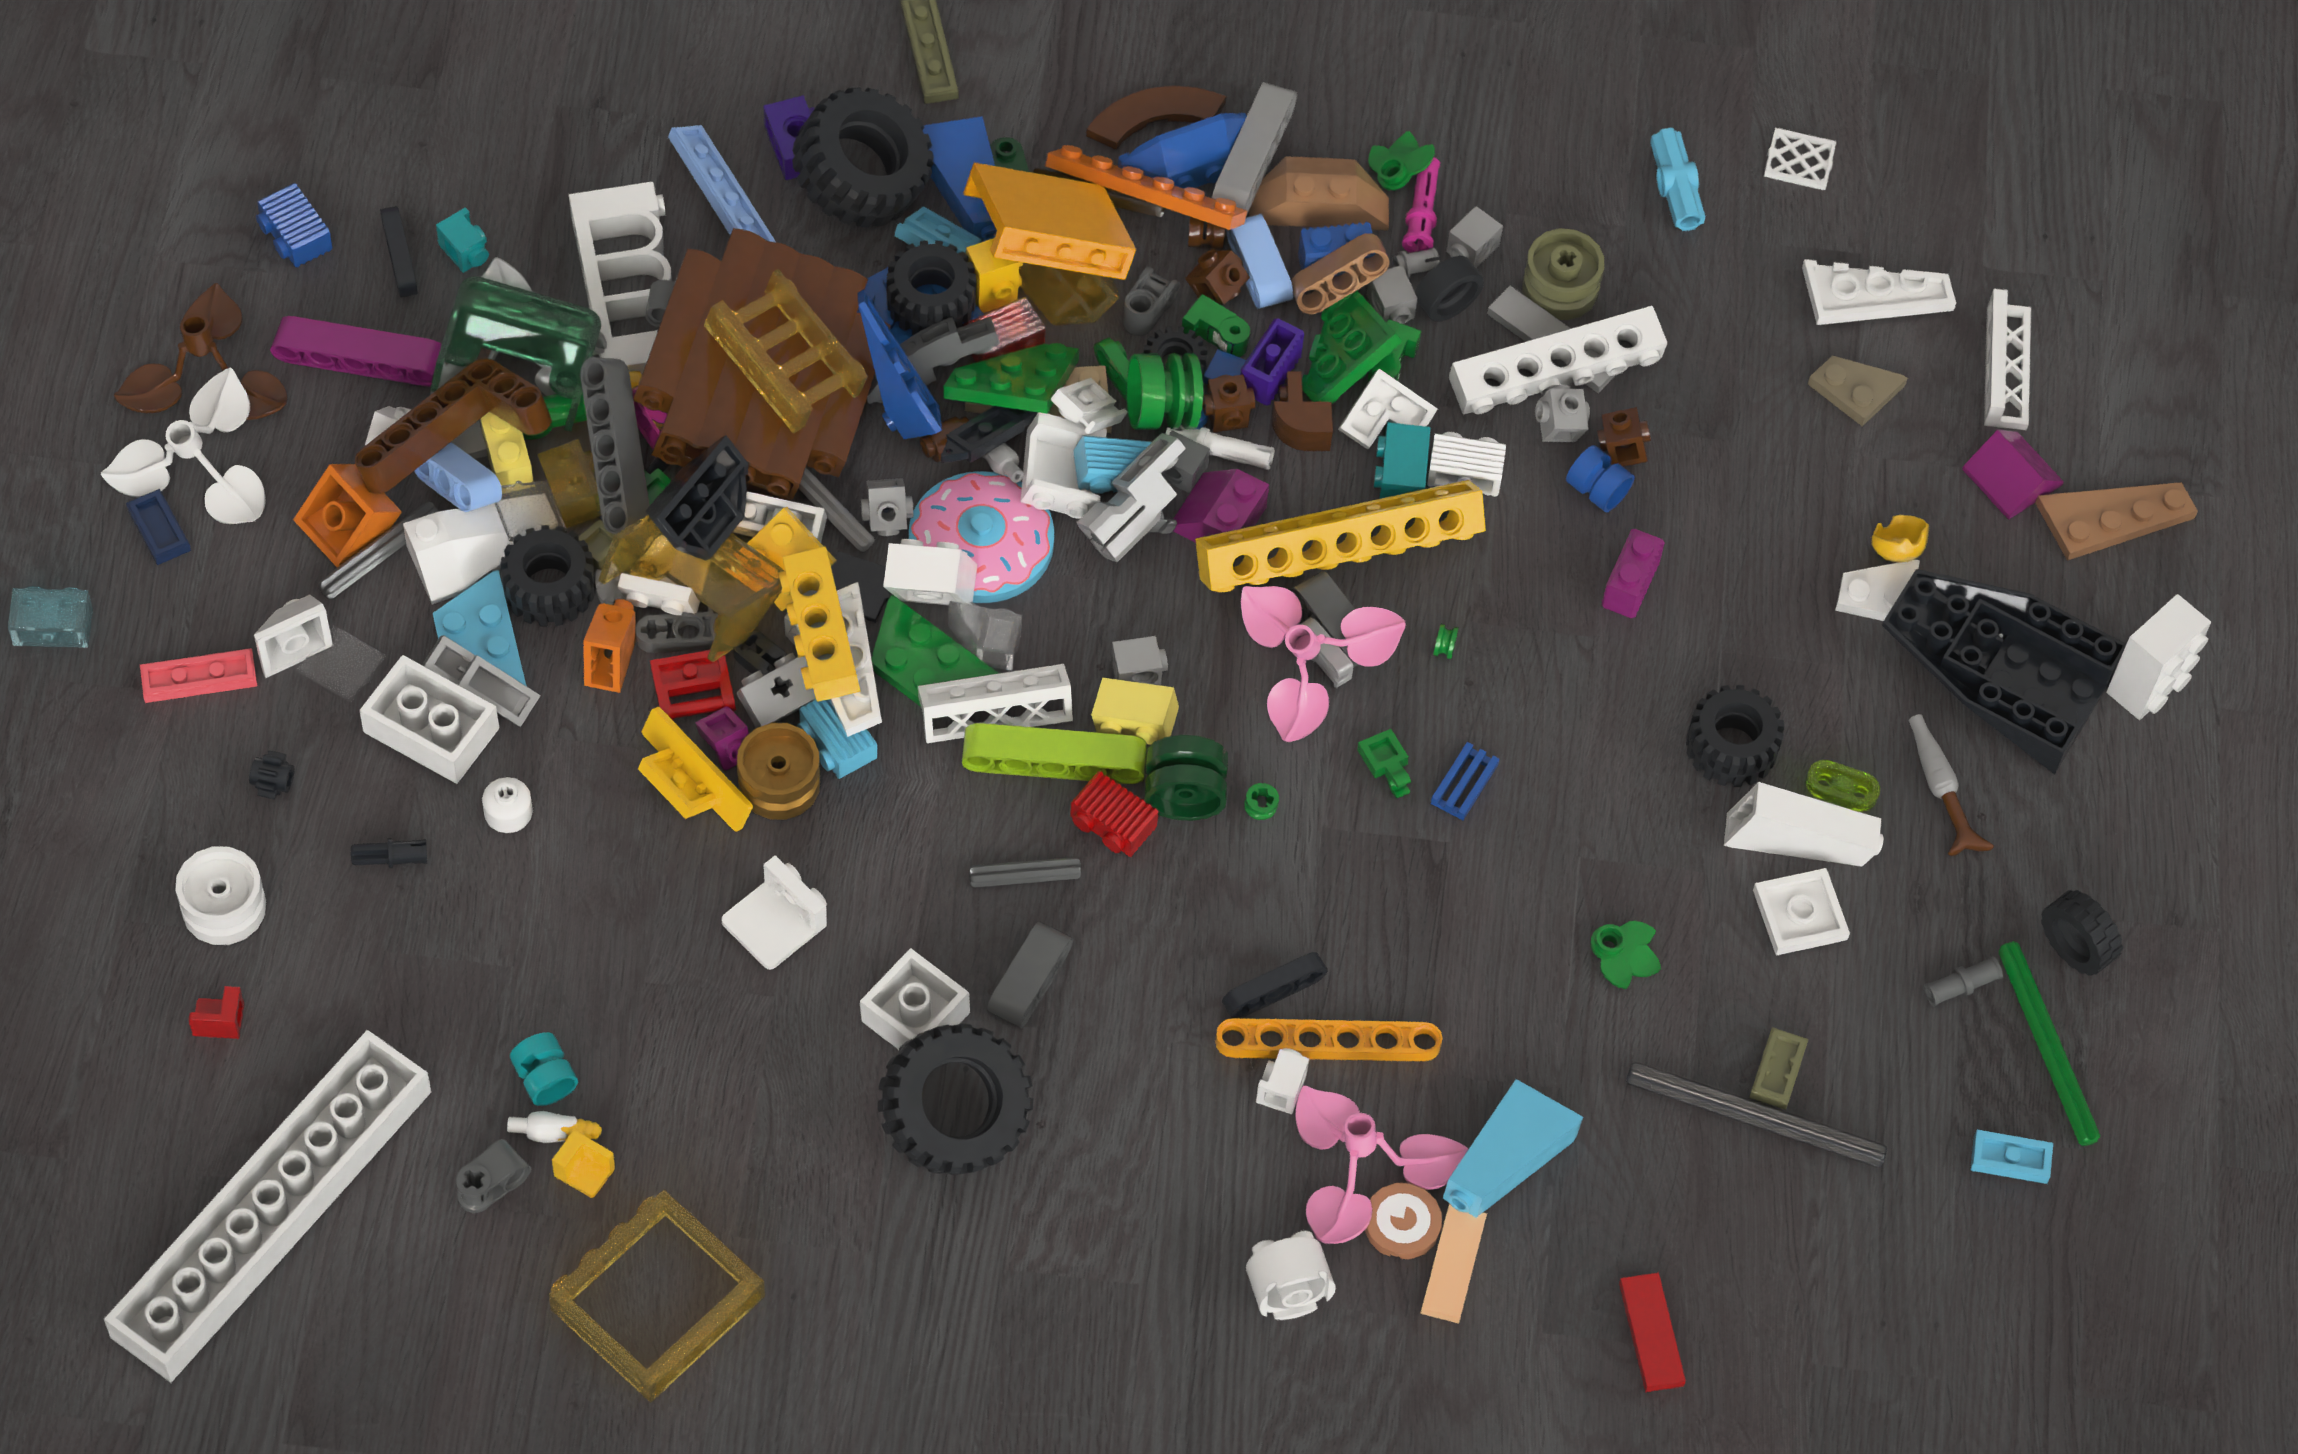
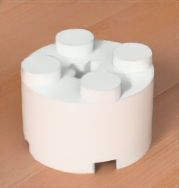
M1301 1231L1294 1234L1291 1238L1276 1242L1264 1240L1253 1246V1256L1247 1262L1246 1271L1262 1315L1267 1317V1312H1270L1278 1320L1297 1318L1318 1309L1316 1302L1324 1296L1326 1301H1329L1334 1295L1336 1288L1321 1244L1314 1239L1312 1232Z

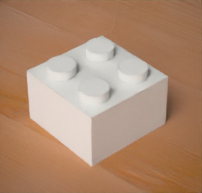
M901 539V544L889 543L883 587L899 600L905 602L972 607L978 564L967 555V552L959 549V545L954 543L937 542V547L923 546V542L919 540Z
M910 948L860 1000L861 1020L899 1050V1047L906 1041L915 1038L917 1034L948 1024H960L970 1013L969 992Z

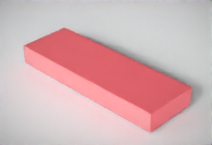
M252 648L140 665L145 703L257 687Z

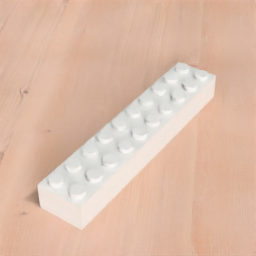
M366 1030L104 1318L110 1338L169 1382H172L431 1093L428 1072L369 1030Z

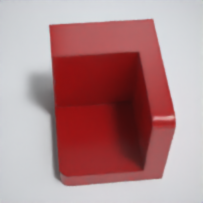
M225 986L223 1000L199 998L197 1000L195 1012L189 1014L188 1020L193 1036L239 1039L244 1011V1000L240 987Z

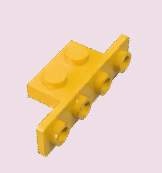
M660 707L653 708L642 729V735L658 752L642 758L638 770L685 819L713 808L735 832L742 830L753 808V804Z

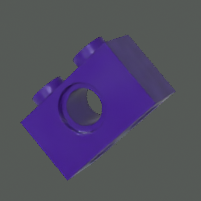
M804 95L763 106L764 127L785 180L797 178L800 174L795 172L792 159L795 156L792 151L793 145L798 137L797 133L814 111V107L808 108Z

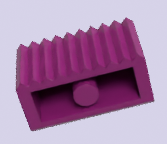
M1631 529L1606 584L1601 604L1604 608L1629 618L1636 617L1642 600H1644L1647 589H1649L1652 578L1659 566L1665 544L1663 539L1637 529Z

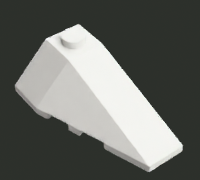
M544 495L497 502L469 512H463L459 508L438 511L403 523L408 551L432 605L458 596L490 571L499 570L501 568V557H505L504 549L508 544L514 545L513 538L518 534L525 536L526 530L532 527L535 531L542 530L541 525H549L551 530H555L557 527L555 518Z

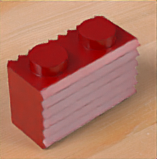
M1098 771L1071 802L1070 817H1072L1073 823L1081 831L1086 833L1092 831L1100 836L1104 845L1112 852L1120 853L1122 851L1129 857H1132L1134 852L1138 850L1147 837L1151 835L1152 831L1156 829L1158 810L1152 808L1150 804H1147L1131 791H1128L1126 787H1122L1120 783H1116L1114 779H1110L1108 775H1104L1102 771Z

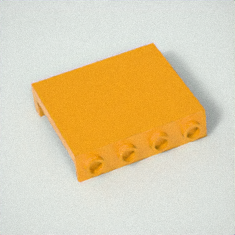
M973 163L963 194L965 196L982 198L997 230L990 249L994 258L1125 280L1135 255L1136 247L1104 186Z

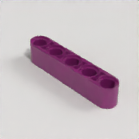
M285 316L281 319L270 348V352L275 358L290 364L429 387L432 386L437 374L443 368L448 354V350L443 344L432 339L295 316Z

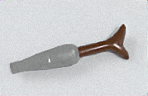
M1921 714L1912 716L1909 719V723L1915 736L1927 784L1933 795L1943 800L1956 831L1955 841L1948 851V855H1958L1964 849L1974 851L1992 850L1994 845L1982 838L1970 827L1956 795L1959 787L1956 774L1939 744L1927 728Z

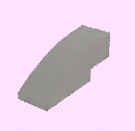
M444 635L439 637L422 666L495 705L498 715L519 727L522 726L541 696Z

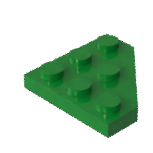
M1358 290L1322 311L1321 319L1324 321L1321 334L1315 335L1309 354V359L1312 361L1309 374L1302 377V390L1312 402H1331L1333 404L1358 380L1362 379L1368 371L1403 342Z
M1061 343L1041 344L955 368L944 384V399L1048 414L1054 404L1051 398L1058 389L1064 387L1079 361V348L1066 347Z

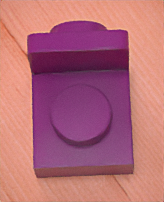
M727 706L695 722L699 735L716 752L719 764L725 771L737 765L738 749L744 738L750 734L745 723Z

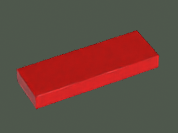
M1659 1272L1621 1278L1619 1286L1645 1392L1683 1387L1686 1380Z

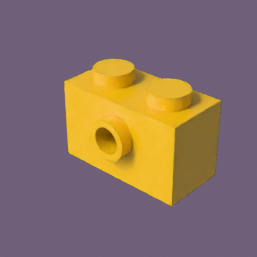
M994 238L966 247L968 262L973 263L976 274L975 304L983 313L1018 302V287L1022 286L1019 267L1023 266V262L994 258L990 251Z

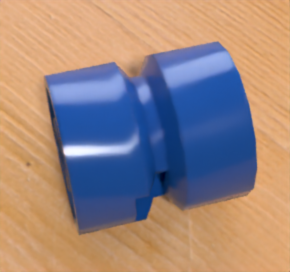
M1596 445L1587 448L1576 459L1566 476L1568 484L1581 494L1589 492L1590 501L1604 512L1611 511L1623 500L1635 479L1634 475L1619 463L1611 465V457Z

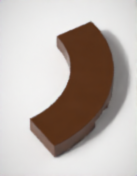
M1163 86L1145 89L1123 97L1104 109L1088 126L1086 136L1117 150L1129 136L1145 128L1149 122L1167 119L1168 121L1195 123L1218 115L1226 104V96L1213 91L1188 86Z

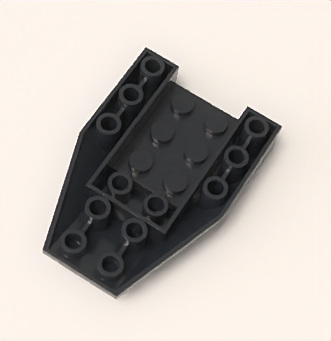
M1919 569L1915 570L1882 623V626L1962 704L2053 774L2057 772L2112 680L2126 647V643L2030 593Z

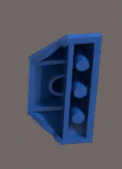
M1221 113L1158 135L1138 146L1131 154L1125 153L1119 156L1118 166L1122 169L1125 166L1139 168L1144 171L1143 175L1151 178L1164 177L1174 181V186L1183 189L1187 187L1196 188L1207 183H1217L1247 116L1245 113Z

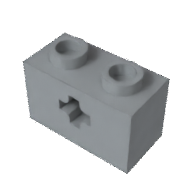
M790 653L774 662L773 664L776 669L763 676L761 670L741 680L744 687L740 688L736 694L755 728L776 723L816 699L814 690H806L801 672V668L808 667L805 656L796 658L793 653ZM775 681L779 686L787 685L788 690L784 693L785 698L780 693L773 695L771 690L775 686Z

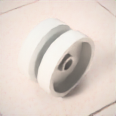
M210 847L196 852L183 863L176 877L175 891L186 927L197 939L212 945H231L245 940L259 928L265 917L266 898L257 866L248 855L232 847Z

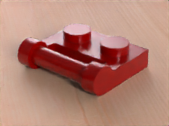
M723 648L650 660L658 706L672 720L674 718L718 711L727 706L733 712L736 711ZM720 689L721 695L670 704L669 697Z

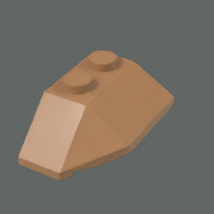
M1286 156L1263 178L1249 209V217L1262 214L1267 225L1326 226L1328 228L1331 225L1336 227L1339 224L1343 227L1345 223L1350 226L1352 223L1358 224L1360 222L1364 224L1367 221L1371 224L1372 230H1388L1389 197L1354 159Z

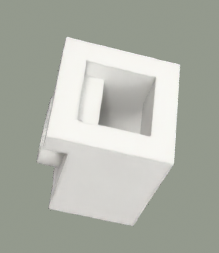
M1290 1048L1280 1049L1276 1061L1269 1060L1266 1065L1263 1078L1258 1085L1256 1103L1293 1114L1300 1090L1307 1075L1309 1058L1303 1057L1301 1053Z

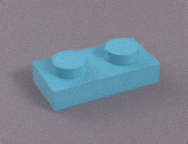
M1976 1130L1973 1140L1970 1171L2047 1184L2051 1174L2053 1143Z

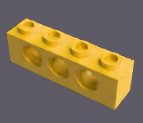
M826 546L782 557L785 571L778 573L783 594L791 593L793 603L786 604L791 626L798 624L800 635H795L793 638L798 658L806 657L808 667L801 668L806 690H814L817 702L861 692ZM810 590L817 591L815 594L810 596L803 595L804 593ZM816 622L825 623L824 625L818 628L811 627V625H813ZM824 654H832V656L829 659H818L820 656Z

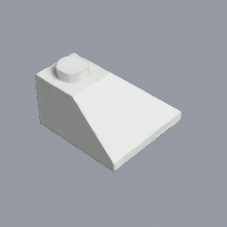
M311 595L287 602L282 608L277 609L254 634L262 672L266 678L333 647L325 607Z

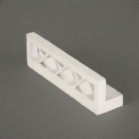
M1993 289L1987 307L1984 426L2027 430L2029 425L2031 307L2007 305L2008 290ZM2007 316L2022 318V326L2012 332L2007 327ZM2010 342L2021 352V355L2013 361L2006 356V345ZM2009 372L2020 381V385L2012 391L2006 386V374ZM2010 401L2020 411V418L2002 416L2007 402Z
M1064 664L918 686V697L923 712L926 743L964 738L966 727L975 724L969 718L978 711H986L991 714L984 722H979L984 724L1036 727L1073 721L1071 685ZM1049 700H1063V710L1047 712L1042 709ZM1022 705L1027 708L1018 717L1011 718L1005 714L1012 706ZM948 716L954 720L947 728L933 730L932 718Z

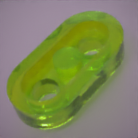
M1819 760L1813 763L1806 776V787L1813 796L1854 811L1863 812L1872 809L1880 795V785L1874 776L1830 760ZM1818 781H1827L1829 783V786H1824L1820 784ZM1854 793H1862L1865 798L1856 797Z

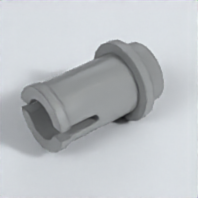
M1435 248L1413 253L1400 251L1392 259L1393 268L1402 265L1408 278H1410L1411 274L1430 271L1440 262L1439 260L1425 262V259L1439 257Z

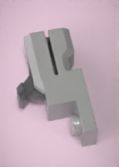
M1161 433L1111 482L1118 493L1109 502H1097L1076 522L1088 539L1093 538L1090 542L1106 559L1118 562L1149 532L1170 534L1176 528L1177 521L1164 517L1162 509L1177 493L1161 473L1172 468L1177 463L1178 456L1186 449L1178 438Z

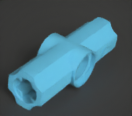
M1673 128L1661 129L1660 132L1652 135L1650 141L1658 167L1657 185L1659 193L1662 197L1667 198L1675 227L1682 229V231L1694 230L1697 226L1703 224L1705 220V212L1698 193L1699 178L1697 168L1694 162H1689L1681 132L1675 131Z

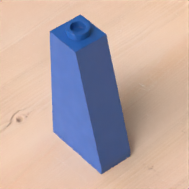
M983 117L924 125L925 128L922 131L924 134L929 135L932 144L928 151H932L934 155L931 179L964 230L982 239L981 242L995 238L997 230L982 198L965 196L963 194L974 162L995 166Z

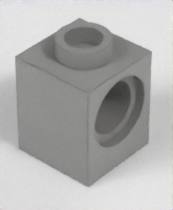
M1476 206L1449 231L1446 252L1451 257L1460 255L1468 257L1477 268L1500 246L1503 225Z
M1402 265L1387 269L1383 275L1368 283L1367 297L1372 307L1386 322L1390 319L1405 324L1415 318L1418 298Z
M1156 636L1112 642L1111 664L1115 679L1161 686L1162 671L1168 670L1165 649L1158 648Z

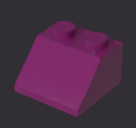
M1239 469L1204 472L1173 518L1177 521L1173 532L1196 543V538L1255 526L1267 507L1269 484Z

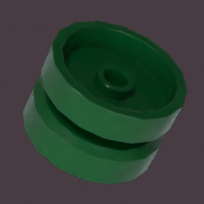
M1176 735L1155 741L1147 749L1146 774L1148 777L1145 783V802L1150 804L1152 808H1156L1158 815L1174 820L1193 821L1207 819L1219 814L1226 807L1227 782L1225 779L1227 778L1228 752L1216 741L1201 736Z

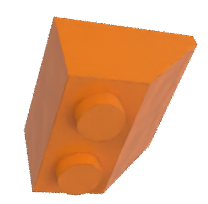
M329 464L293 520L338 568L389 530L402 511L385 493L374 494L369 492L356 464Z

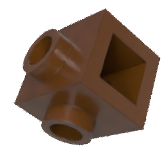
M1209 250L1198 259L1199 264L1185 277L1198 298L1203 294L1220 305H1225L1228 301L1237 297L1242 290V285L1250 278L1243 267L1242 260L1232 250Z
M1243 374L1235 376L1221 375L1215 379H1208L1207 394L1203 396L1202 407L1204 415H1209L1213 433L1248 428L1250 409H1255V396L1252 387H1246Z
M1637 407L1602 414L1604 429L1597 430L1601 450H1608L1611 457V465L1619 463L1625 467L1648 462L1645 442L1651 441L1648 422L1647 420L1640 421Z

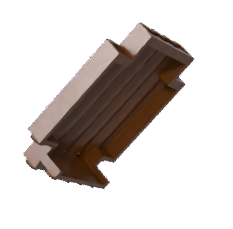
M733 228L721 261L707 252L687 249L633 398L635 402L643 404L648 409L667 413L651 455L661 458L668 464L685 467L721 437L727 435L749 463L748 474L745 475L747 491L788 501L793 500L806 466L814 468L821 474L839 477L846 463L875 374L861 314L857 313L859 308L858 292L863 289L865 290L868 279L853 270L834 267L819 257L800 254L785 244L767 241L761 236L743 229Z

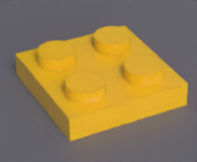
M785 507L732 558L781 611L787 609L786 604L793 603L791 593L783 594L778 573L785 571L782 557L824 546L792 511ZM827 550L830 565L832 566L837 560Z

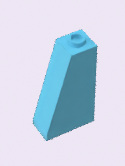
M1516 1079L1448 1179L1443 1199L1448 1201L1456 1210L1467 1212L1477 1218L1569 1146L1577 1137L1583 1117Z

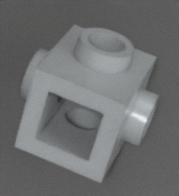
M1556 385L1549 388L1537 401L1535 416L1537 422H1540L1542 442H1576L1588 430L1590 407L1588 402H1585L1584 389H1570L1569 385Z
M903 478L866 481L867 499H861L862 521H869L871 532L877 531L878 535L891 536L899 534L901 529H907V518H913L912 496H905Z

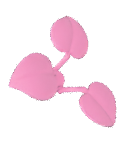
M1246 586L1242 590V617L1252 639L1264 647L1273 648L1279 646L1285 638L1287 648L1297 657L1296 662L1299 665L1301 682L1293 678H1287L1278 682L1270 691L1267 701L1269 717L1282 740L1286 742L1296 741L1308 736L1320 726L1327 715L1329 708L1327 690L1318 683L1308 684L1309 677L1305 664L1306 660L1313 659L1319 653L1321 644L1325 643L1340 647L1348 645V655L1355 663L1365 667H1374L1386 662L1393 655L1406 627L1405 620L1390 610L1378 607H1362L1351 611L1342 619L1341 631L1346 639L1325 637L1323 634L1317 636L1309 627L1298 625L1302 619V605L1299 598L1290 590L1276 586Z
M1305 1085L1300 1090L1296 1105V1124L1303 1141L1317 1149H1329L1340 1139L1342 1142H1345L1346 1148L1350 1152L1346 1191L1337 1186L1323 1187L1315 1191L1307 1202V1222L1317 1240L1322 1243L1337 1244L1349 1241L1360 1235L1369 1225L1372 1217L1371 1201L1364 1195L1353 1194L1355 1188L1358 1157L1368 1156L1375 1150L1377 1144L1381 1146L1397 1166H1404L1403 1175L1408 1183L1425 1190H1433L1445 1186L1468 1151L1466 1146L1452 1139L1431 1134H1419L1411 1136L1401 1143L1400 1158L1384 1140L1383 1133L1376 1132L1373 1118L1365 1113H1360L1357 1105L1351 1099L1337 1093L1319 1091Z

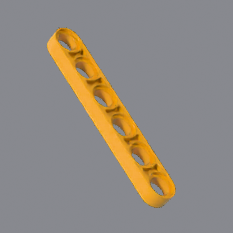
M1232 1018L1221 1022L1218 1026L1215 1043L1221 1054L1231 1058L1277 1059L1280 1049L1290 1048L1309 1059L1430 1061L1440 1052L1442 1034L1437 1026L1428 1022ZM1234 1030L1241 1033L1244 1040L1239 1045L1231 1046L1224 1042L1222 1036L1225 1032ZM1267 1031H1274L1282 1037V1042L1277 1046H1267L1261 1041V1036ZM1304 1032H1313L1318 1035L1321 1042L1315 1047H1306L1299 1041V1037ZM1346 1032L1352 1033L1358 1038L1359 1043L1355 1047L1345 1048L1339 1044L1338 1036ZM1388 1033L1395 1037L1397 1044L1392 1048L1385 1049L1376 1043V1037L1380 1034ZM1419 1034H1427L1434 1039L1435 1045L1430 1049H1421L1414 1043V1038Z

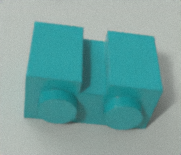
M1387 423L1386 436H1379L1376 457L1383 458L1382 466H1376L1374 487L1380 488L1379 499L1425 489L1431 427Z

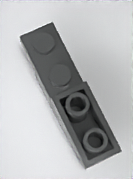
M950 317L916 333L901 343L900 346L926 386H928L930 382L937 380L933 370L934 367L952 365L959 358L973 353H986L993 346L1000 344L991 317L960 328H956L953 317ZM874 374L867 396L869 404L882 402L876 374Z

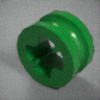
M1440 624L1433 656H1438L1442 653L1447 656V659H1452L1459 627H1454L1450 630L1446 628L1445 624Z
M1257 783L1252 785L1248 789L1244 801V808L1247 814L1257 820L1271 818L1278 808L1279 794L1269 784ZM1258 796L1266 797L1267 803L1265 807L1258 806Z

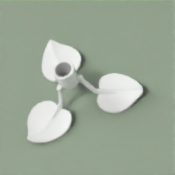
M232 368L223 370L211 378L197 392L189 410L192 422L178 420L167 428L166 440L168 444L165 445L167 450L166 458L163 448L158 443L148 439L137 440L124 447L112 463L101 472L104 480L117 491L139 498L158 489L162 491L167 487L170 475L165 467L172 463L174 452L179 457L185 459L196 457L217 481V483H214L207 489L204 498L205 507L212 518L224 524H240L253 522L258 519L264 510L266 497L263 484L257 474L247 467L236 465L228 469L222 477L202 454V439L197 433L211 434L214 428L221 432H231L246 421L250 412V400L235 371Z

